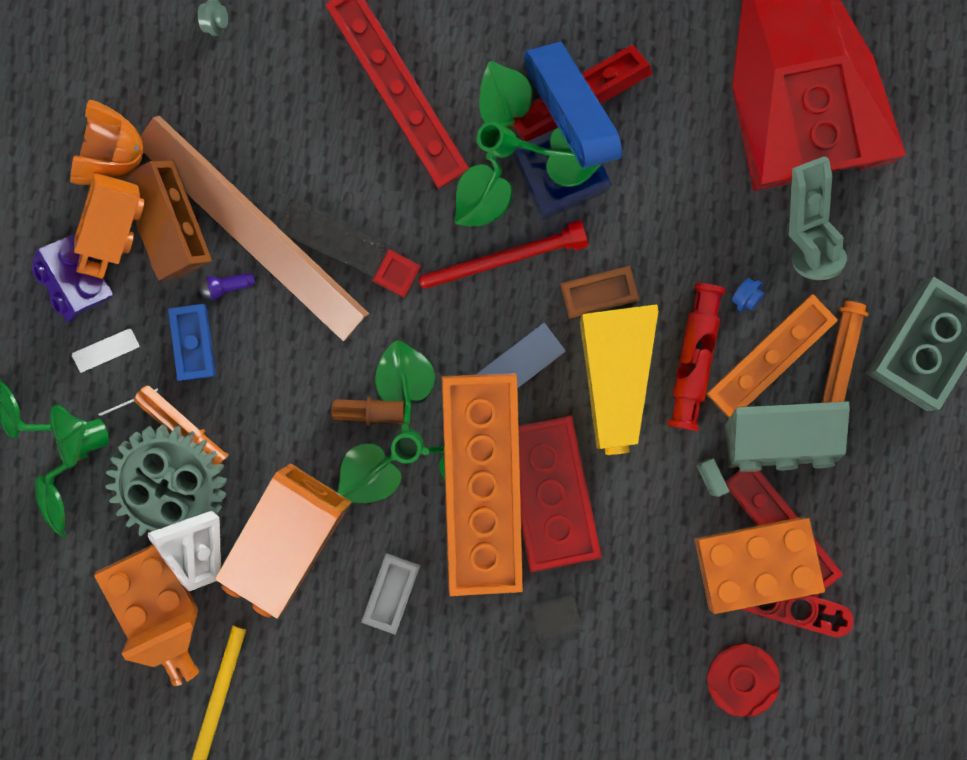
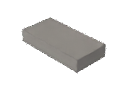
M386 553L361 623L396 635L420 565Z

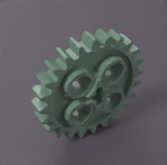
M162 424L157 429L156 434L151 426H148L142 431V435L138 432L132 434L129 437L130 442L124 441L118 447L121 453L116 452L110 460L115 465L111 466L106 471V474L115 479L106 485V489L114 490L116 494L109 502L121 504L122 507L117 511L116 515L128 514L130 518L127 521V527L135 523L140 525L138 535L142 536L148 529L155 531L209 511L217 515L221 510L222 506L217 502H222L226 493L219 488L225 485L227 479L218 477L217 474L224 468V465L212 463V459L216 456L217 451L206 453L203 450L207 444L206 439L198 444L193 442L195 437L194 431H191L186 437H182L181 427L178 425L171 434L168 433L165 424ZM155 453L161 456L164 460V466L154 463L151 454ZM184 471H190L195 474L198 483L188 481L184 476ZM165 480H167V481L169 482V483H168V487H166V486L164 485V484H165ZM136 484L147 488L149 496L139 493ZM169 502L177 503L181 507L182 513L172 511Z

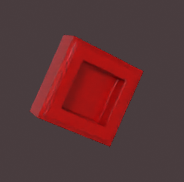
M389 249L372 281L405 298L421 266Z

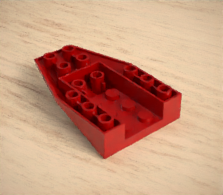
M742 0L732 91L753 191L788 185L792 182V168L824 156L829 159L832 172L854 167L863 170L893 164L906 156L874 56L841 0Z

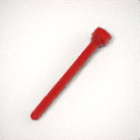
M581 219L567 223V227L561 229L559 234L421 275L418 282L422 288L427 289L559 248L566 247L567 250L573 248L574 251L589 247Z

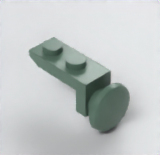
M826 156L792 168L789 237L797 245L792 252V264L800 275L813 280H826L836 277L843 271L847 262V255L843 249L844 237L829 222L832 171L830 161Z

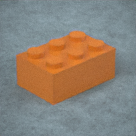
M799 517L694 538L708 608L713 614L825 592L810 518Z

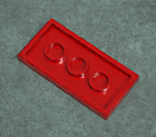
M572 415L518 426L521 529L530 572L602 558Z

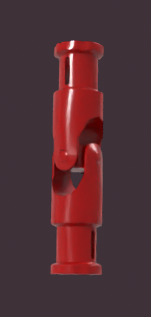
M706 283L694 284L696 296L693 311L688 313L681 358L672 394L676 397L672 419H669L667 423L671 427L697 432L699 430L697 419L700 404L705 401L721 320L717 317L721 296L725 295L726 292L724 287ZM701 339L702 349H695L696 344ZM692 365H696V367L691 372Z

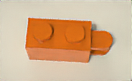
M94 173L74 237V253L80 254L76 268L77 273L103 279L108 262L119 264L122 253H129L134 233L130 232L133 219L139 221L144 207V199L140 198L137 184ZM88 256L100 259L99 263L87 260Z

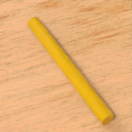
M236 625L232 626L192 760H207L245 637L246 628Z

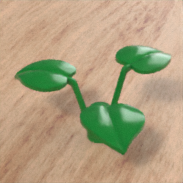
M489 61L480 88L479 108L485 123L477 132V144L482 150L488 152L486 159L491 161L494 170L487 165L479 164L470 167L462 175L456 191V215L454 223L461 226L474 227L486 225L497 220L507 211L512 200L513 188L507 180L500 178L502 168L497 158L510 156L516 147L549 155L546 165L547 172L554 182L562 186L571 187L582 184L602 165L582 168L559 128H556L551 135V149L518 139L515 133L508 129V127L514 126V118H520L529 111L533 100V88L526 76L493 61Z
M401 340L392 343L382 355L376 370L375 384L377 392L383 401H404L402 431L393 440L391 445L392 454L387 457L380 446L372 443L356 445L345 455L341 464L337 493L352 503L380 501L396 491L402 477L399 468L391 463L393 460L408 464L417 460L420 454L444 453V446H424L421 434L410 429L411 400L419 401L430 394L435 384V372L432 364L423 354ZM443 455L439 462V470L445 480Z
M0 378V424L5 433L13 439L18 437L19 431H52L63 463L49 472L45 478L42 475L36 477L35 497L40 513L46 523L59 536L67 537L68 535L64 532V506L58 490L53 485L54 479L67 468L74 467L77 461L87 458V452L108 446L107 429L101 419L88 422L71 415L60 405L51 406L50 424H25L20 419V410L16 399Z

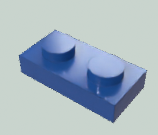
M199 304L168 309L177 381L215 377L216 371L207 305Z

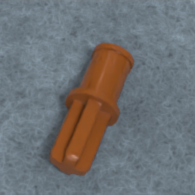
M368 397L367 401L336 399L332 403L331 415L334 420L366 421V425H371V422L403 424L404 401L372 400V397Z

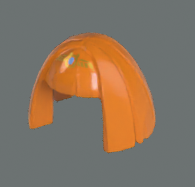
M89 99L85 113L88 122L84 135L86 141L82 144L80 156L75 155L73 157L70 182L77 185H91L94 173L120 179L139 166L143 154L142 139L136 128L115 110L98 101Z

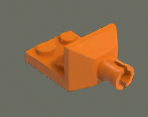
M154 545L148 546L95 572L94 577L128 638L121 653L124 659L151 667L162 664L173 686L182 685V677L185 678L186 682L193 679L199 673V669L190 657L188 648L198 608L190 591L180 583Z

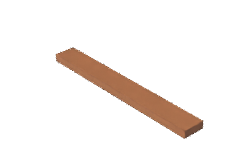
M160 116L152 118L141 134L143 153L152 161H174L185 192L343 341L347 340L369 313Z

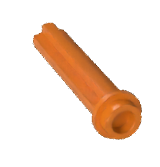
M845 301L844 307L839 308L842 316L821 403L844 402L863 318L868 317L869 314L865 312L866 305Z

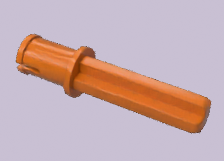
M150 386L143 387L134 397L135 403L160 425L165 424L170 434L178 425L181 427L182 437H186L191 431H194V443L198 444L206 439L207 444L203 450L206 453L217 451L216 456L212 459L213 464H222L229 455L205 435V429L199 430Z

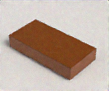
M630 266L560 284L569 319L580 317L582 314L595 313L639 301Z

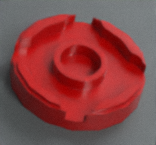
M746 643L730 645L719 651L709 665L706 677L708 691L715 704L730 715L740 717L757 716L769 709L778 696L780 683L779 669L773 658L758 646Z

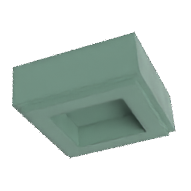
M707 458L697 463L698 465L696 466L710 495L719 497L729 492L714 458Z

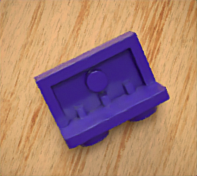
M75 234L39 248L32 260V271L36 280L40 284H45L51 295L50 302L53 309L58 315H63L67 323L75 320L79 313L104 303L113 296L104 278L100 279L76 272L80 254L74 253ZM88 256L87 260L93 261L92 257Z

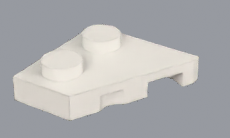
M209 511L148 533L149 540L188 591L216 581L215 578L221 569L220 522L219 516L214 512Z

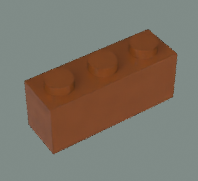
M149 161L119 179L137 184L140 198L144 199L141 217L139 221L135 220L158 281L183 277L212 262L174 161Z

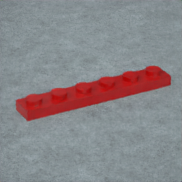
M331 0L326 3L325 6L437 188L440 190L460 178L469 167L366 1Z

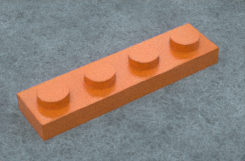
M814 294L809 295L716 383L706 395L730 418L735 408L747 407L838 320Z

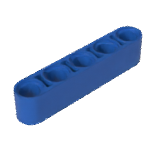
M562 42L525 50L524 59L529 78L580 166L588 168L620 159L622 157V147L618 132Z

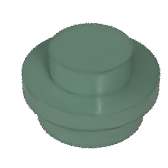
M208 0L206 3L200 4L198 8V22L201 30L204 33H210L212 36H220L223 33V28L227 27L228 13L219 0Z

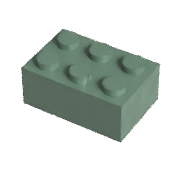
M935 277L920 281L865 373L926 411L940 410L967 366V297Z

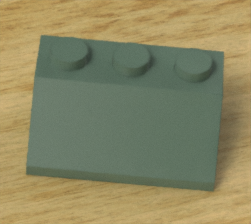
M849 402L735 408L725 424L729 468L739 467L740 472L747 473L760 471L762 466L776 465V470L781 471L797 469L799 467L798 464L812 463L813 468L817 469L835 466V462H838L846 454L850 412Z

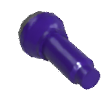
M244 273L222 279L220 277L207 276L200 282L199 291L204 299L215 301L226 292L248 288L250 285L255 284L253 273L248 275Z

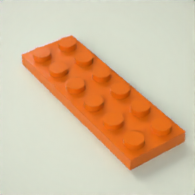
M516 373L441 376L449 595L464 596L523 592Z

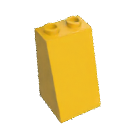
M657 304L582 314L580 318L596 448H605L606 455L629 453V445L638 444L658 317Z

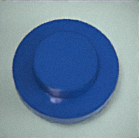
M747 278L741 284L732 298V302L738 305V311L743 313L747 308L753 311L759 305L765 295L761 291L763 287L761 281L757 280L754 282Z

